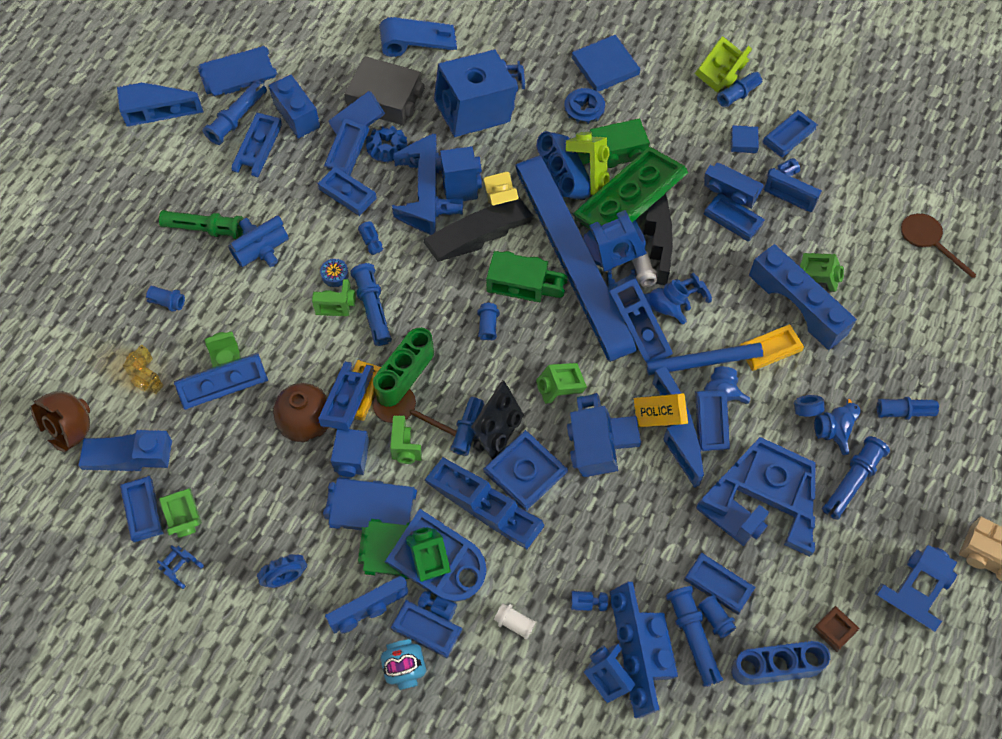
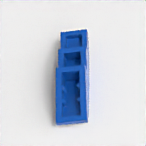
M666 366L655 371L652 383L660 395L681 394ZM686 405L688 423L667 425L668 428H666L663 440L694 488L701 484L704 471L699 441L692 417Z
M442 457L425 479L427 484L449 500L526 550L545 526L541 519L519 508L515 500L491 488L488 481Z

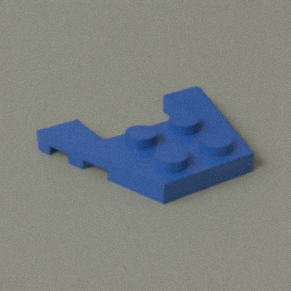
M759 437L701 499L699 505L725 516L728 513L736 490L794 517L784 545L809 557L815 551V542H813V529L815 528L813 501L815 500L816 462Z

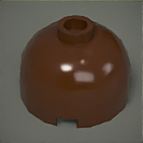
M301 382L292 384L280 392L274 402L273 415L275 424L284 437L291 441L308 442L309 439H313L316 436L320 437L327 431L329 427L320 426L318 419L328 398L321 388L314 384Z
M53 391L33 401L34 404L31 405L32 417L40 432L47 430L55 438L47 441L57 450L66 452L79 444L88 434L90 428V408L82 398L78 399L73 394L64 391Z

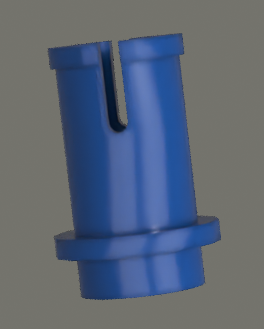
M150 286L146 293V298H148L146 301L148 303L168 307V310L172 312L181 310L185 303V296L179 290L169 291L156 286Z
M483 303L477 311L480 317L478 338L480 337L481 340L496 339V320L500 315V311L497 309V305L493 303Z
M714 595L707 597L698 605L699 610L702 611L714 628L712 631L714 635L718 634L720 638H724L736 629L734 625L735 619L733 617L729 618Z

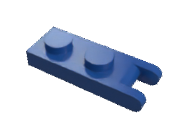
M256 113L232 164L233 172L239 173L242 165L253 167L252 176L259 177L282 127L281 118Z
M345 361L318 418L320 426L349 431L374 372L372 365H366L363 373L351 371V362Z
M397 577L326 614L325 617L333 633L335 634L339 631L342 634L356 628L358 621L365 617L375 618L383 614L387 610L386 606L408 594L406 580L404 577Z

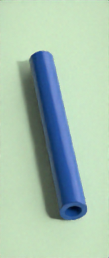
M754 343L646 361V368L649 376L655 375V371L664 366L667 367L669 372L758 358L763 357V348L761 343Z

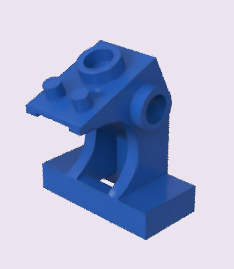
M927 545L922 551L916 549L906 564L911 570L900 587L894 591L881 583L875 594L936 632L942 621L930 614L928 610L942 588L948 590L955 581L957 573L953 572L957 562L951 559L947 552L937 547ZM921 570L936 579L927 596L911 587Z

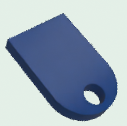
M421 509L418 510L385 560L386 564L436 597L439 596L451 602L463 601L473 596L481 588L486 576V562L479 548ZM420 528H435L443 536L451 572L421 582L417 577L411 548L407 545L406 537L413 535V532ZM470 570L475 574L476 582L472 587H465L460 583L459 574L461 571Z

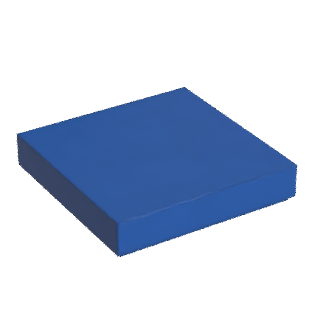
M616 35L572 52L573 61L592 88L597 92L640 75V67Z
M525 430L483 468V472L511 499L515 500L523 510L527 511L568 472V468Z

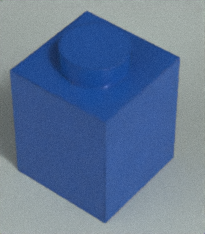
M337 429L331 456L334 472L343 477H355V474L364 475L370 443L367 431Z

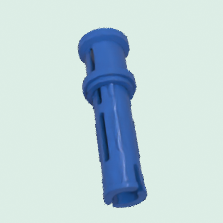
M254 80L227 110L219 111L217 118L210 125L203 127V133L210 141L221 145L224 142L223 138L229 131L236 130L238 120L267 93L264 85L256 91L261 85L260 81Z
M370 263L359 264L352 268L350 272L358 288L356 295L364 304L374 345L383 346L389 344L388 342H391L392 338L379 298L381 287L376 284L374 265Z
M873 436L865 438L863 449L858 455H854L851 458V469L847 472L827 503L822 507L824 513L828 515L832 508L836 506L830 517L835 520L840 519L865 479L875 475L877 472L876 466L881 458L888 456L890 453L889 447L882 440Z
M686 586L676 589L665 596L667 601H671L677 616L676 625L679 626V629H683L703 681V686L708 687L712 683L722 682L723 677H721L701 625L703 614L697 610L692 597L694 590L692 586Z

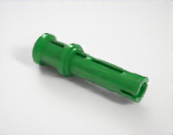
M166 210L161 211L159 214L160 227L208 232L212 237H218L219 235L232 236L235 240L243 234V229L239 225L243 217L238 215L232 218L221 216L220 213L204 216Z

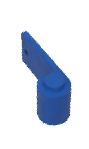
M388 17L379 24L382 52L388 57L403 55L408 45L446 50L457 49L454 25L396 17Z

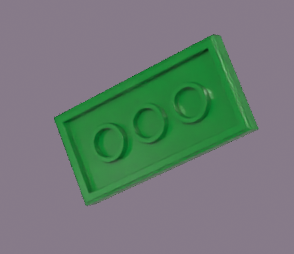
M649 146L573 213L576 221L590 229L589 225L599 222L602 226L618 219L617 213L626 210L631 222H634L688 174L687 168Z

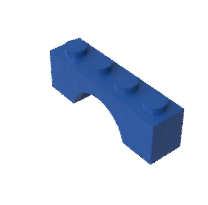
M773 244L754 259L749 276L768 294L779 293L790 299L803 314L808 332L828 351L850 333L857 319L777 245Z

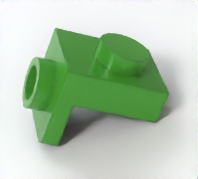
M191 488L159 498L169 527L167 529L168 535L177 533L178 538L196 532L195 527L202 522Z

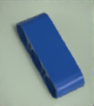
M549 131L542 132L537 139L536 147L561 196L578 200L587 199L591 194L590 177L577 152L566 151V140L570 138L566 135Z
M818 641L747 649L742 651L734 660L731 666V673L733 678L742 685H756L814 677L829 665L830 652L824 644ZM805 653L814 654L818 659V666L810 665L805 658ZM773 657L782 658L787 664V670L778 669L774 665ZM741 662H751L755 667V674L745 673L741 667Z

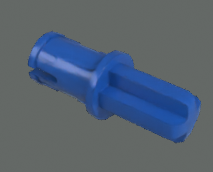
M754 72L741 80L736 79L730 87L717 94L719 104L726 108L736 100L747 97L748 92L762 83L763 79L760 77V73Z
M476 397L469 398L462 420H458L456 423L458 428L450 450L454 453L468 456L473 437L475 436L471 426L483 409V400Z
M910 397L898 400L878 399L876 406L879 418L904 417L905 420H910L911 416H937L939 413L938 401L911 400Z

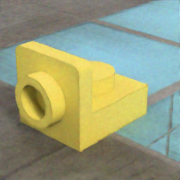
M502 172L483 178L488 202L492 206L519 199L516 188L512 186L509 172Z

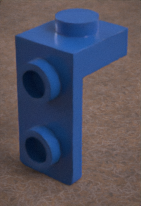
M733 499L725 516L699 505V503L696 506L698 511L742 546H745L752 537L757 540L768 527L764 521L770 512L761 505L753 513H750Z

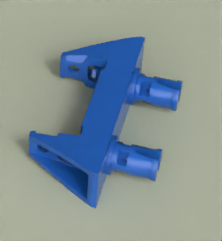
M436 133L426 136L394 153L395 166L408 165L410 168H418L419 202L407 203L404 206L392 205L394 218L432 235L436 232V219L439 215H463V198L439 199V196H437V173L442 171L441 156L437 152Z

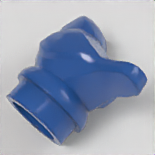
M672 280L670 283L665 284L664 288H656L651 293H643L652 311L655 310L659 313L673 316L682 325L687 322L680 305L686 302L689 292L680 282Z
M725 366L714 368L711 381L705 385L704 391L727 390V402L732 400L745 404L750 402V397L743 394L736 385L738 377L735 369Z
M848 399L843 407H837L831 413L825 412L823 415H817L814 421V430L817 438L833 439L838 444L842 455H849L848 438L854 422L859 418V406Z

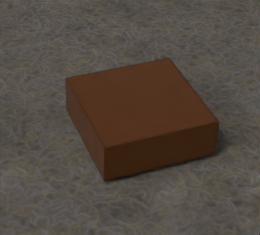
M836 605L813 628L836 652L860 629Z

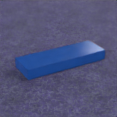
M257 352L175 380L174 385L185 410L266 382L268 378Z

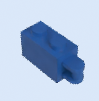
M598 393L577 397L578 411L570 412L571 423L567 424L569 439L574 441L575 450L571 451L573 468H578L583 477L618 471L611 416L605 405L601 406Z

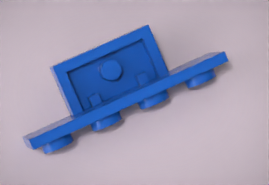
M626 582L610 591L611 606L617 627V637L622 648L623 667L635 683V686L629 692L634 718H642L659 711L653 680H669L678 677L665 614L639 613L633 582Z

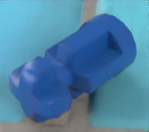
M791 158L778 165L777 170L786 175L793 176L800 172V165L796 159Z
M362 223L358 230L365 245H368L369 253L375 255L382 252V242L379 241L373 223Z
M423 591L419 598L418 606L424 609L430 606L432 613L450 622L456 611L457 604L439 596L433 600L431 599V592Z
M571 591V610L592 611L593 605H598L599 611L607 610V593L600 592L597 598L593 597L592 592Z

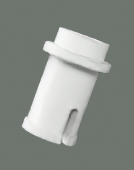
M648 252L632 260L637 272L636 279L642 287H650L657 282L658 274L652 268Z
M502 604L495 615L494 621L498 622L500 628L503 625L527 640L536 621L512 609L513 605L509 604L507 606Z

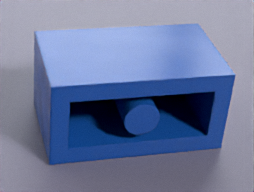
M292 74L269 85L274 106L298 139L321 128L316 107Z
M473 146L440 151L445 198H463V201L478 199V189H482L480 175L482 168L480 157L474 156Z

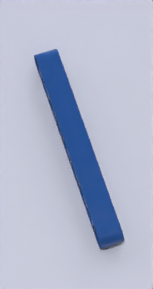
M538 155L515 164L518 177L607 360L612 362L636 352L633 337L542 156Z

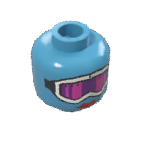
M411 639L387 644V650L381 654L385 681L390 685L398 684L399 690L418 686L417 679L423 677L426 673L420 645L412 644Z

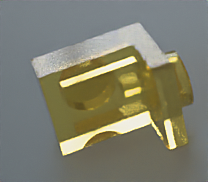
M140 345L127 356L122 366L130 378H132L131 382L143 392L148 389L157 394L162 389L163 384L158 375L147 368L153 357L147 347Z

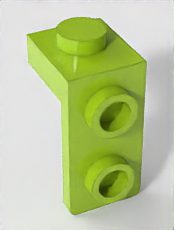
M591 132L576 133V137L566 140V151L590 153L591 195H594L610 181V176L607 172V160L609 158L607 137H592Z

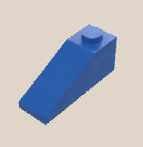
M143 82L117 87L119 110L127 127L203 113L197 92Z
M631 274L607 286L645 362L664 359L672 355L673 352L635 276Z

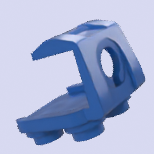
M626 210L617 213L618 219L602 226L599 222L589 225L591 230L583 236L596 265L602 267L604 272L647 254L644 248L646 246L645 237L636 220L631 222Z

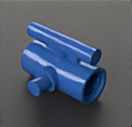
M279 215L258 227L252 225L248 218L241 220L239 225L243 229V236L228 245L232 256L240 267L243 268L258 258L265 260L269 267L276 265L278 260L274 255V248L289 240Z

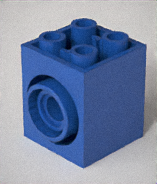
M495 49L438 63L434 102L454 137L511 121L518 84L516 79L507 70L505 61L500 58Z

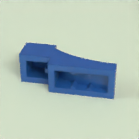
M136 430L134 434L120 437L84 438L78 466L81 470L141 471L142 467L168 468L172 439L167 431Z

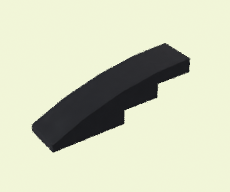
M666 193L648 208L643 235L654 236L649 259L660 261L656 282L659 285H665L668 282L673 249L672 221Z
M518 197L519 199L487 207L449 224L426 237L424 244L437 262L482 249L485 242L504 237L509 229L530 223L534 215Z

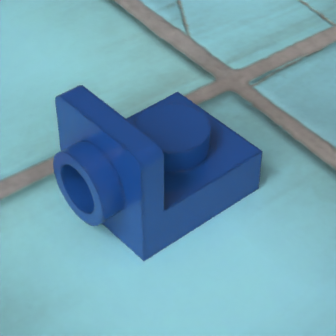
M618 643L608 649L605 646L598 648L589 657L591 663L584 670L585 675L607 703L630 692L635 686V683L616 659V656L622 649Z

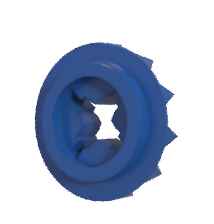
M588 88L577 89L566 97L564 111H567L569 118L576 119L577 124L580 121H586L589 124L591 120L598 121L599 117L604 115L605 100L595 90ZM588 101L589 108L582 111L581 107Z
M382 125L379 130L372 129L371 135L366 137L368 154L373 159L381 162L394 161V153L407 147V137L404 136L402 130H396L393 125L390 128H385ZM381 139L385 141L391 140V145L386 143L382 145Z
M290 554L287 557H280L275 561H270V564L263 566L256 576L261 586L270 588L280 587L299 578L307 568V563L303 555Z

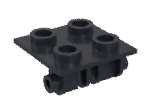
M504 380L501 381L471 426L476 435L473 439V448L481 453L485 449L491 460L505 448L508 439L515 428L520 425L524 416Z

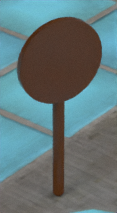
M916 213L909 215L903 220L901 233L907 242L918 247H931L934 245L971 278L976 277V274L939 243L943 235V228L937 219L927 214Z
M385 387L383 390H389L393 387ZM410 389L401 401L392 407L381 405L377 401L376 394L374 395L372 402L374 413L384 422L393 423V415L405 416L406 420L413 415L453 436L456 435V430L416 411L415 395Z

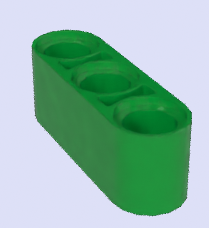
M422 327L412 329L375 375L373 385L377 401L381 405L392 407L399 403L432 360L434 347L429 330ZM385 387H393L389 390H383Z

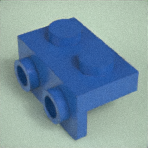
M716 163L715 166L709 165L705 172V187H708L715 193H722L734 202L751 209L764 187L762 183L720 163Z

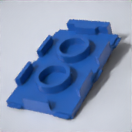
M262 46L199 64L198 70L206 94L217 96L224 92L226 95L240 91V87L250 86L254 80L264 84L265 80L275 78L278 74L271 65L268 54H270L268 48Z
M339 477L337 478L336 485L335 482L329 483L328 499L323 516L325 519H329V528L336 529L343 527L345 529L362 530V527L369 526L371 519H379L383 523L406 525V523H411L413 499L416 500L417 489L410 486L384 484L382 481L367 482Z

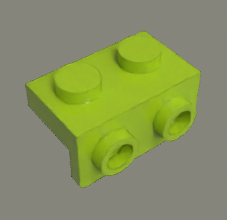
M722 36L694 74L715 92H719L724 86L728 88L738 77L735 74L736 71H741L750 59L747 56L752 48L748 45L741 52Z

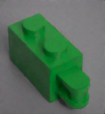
M640 118L590 129L592 137H607V146L609 147L607 168H614L618 164L632 162L650 144ZM577 152L583 164L590 163V153Z
M494 251L486 277V290L489 293L541 303L542 295L556 298L563 297L565 294L563 286L567 284L568 277L563 273L548 270V261L538 257L515 255L509 251Z

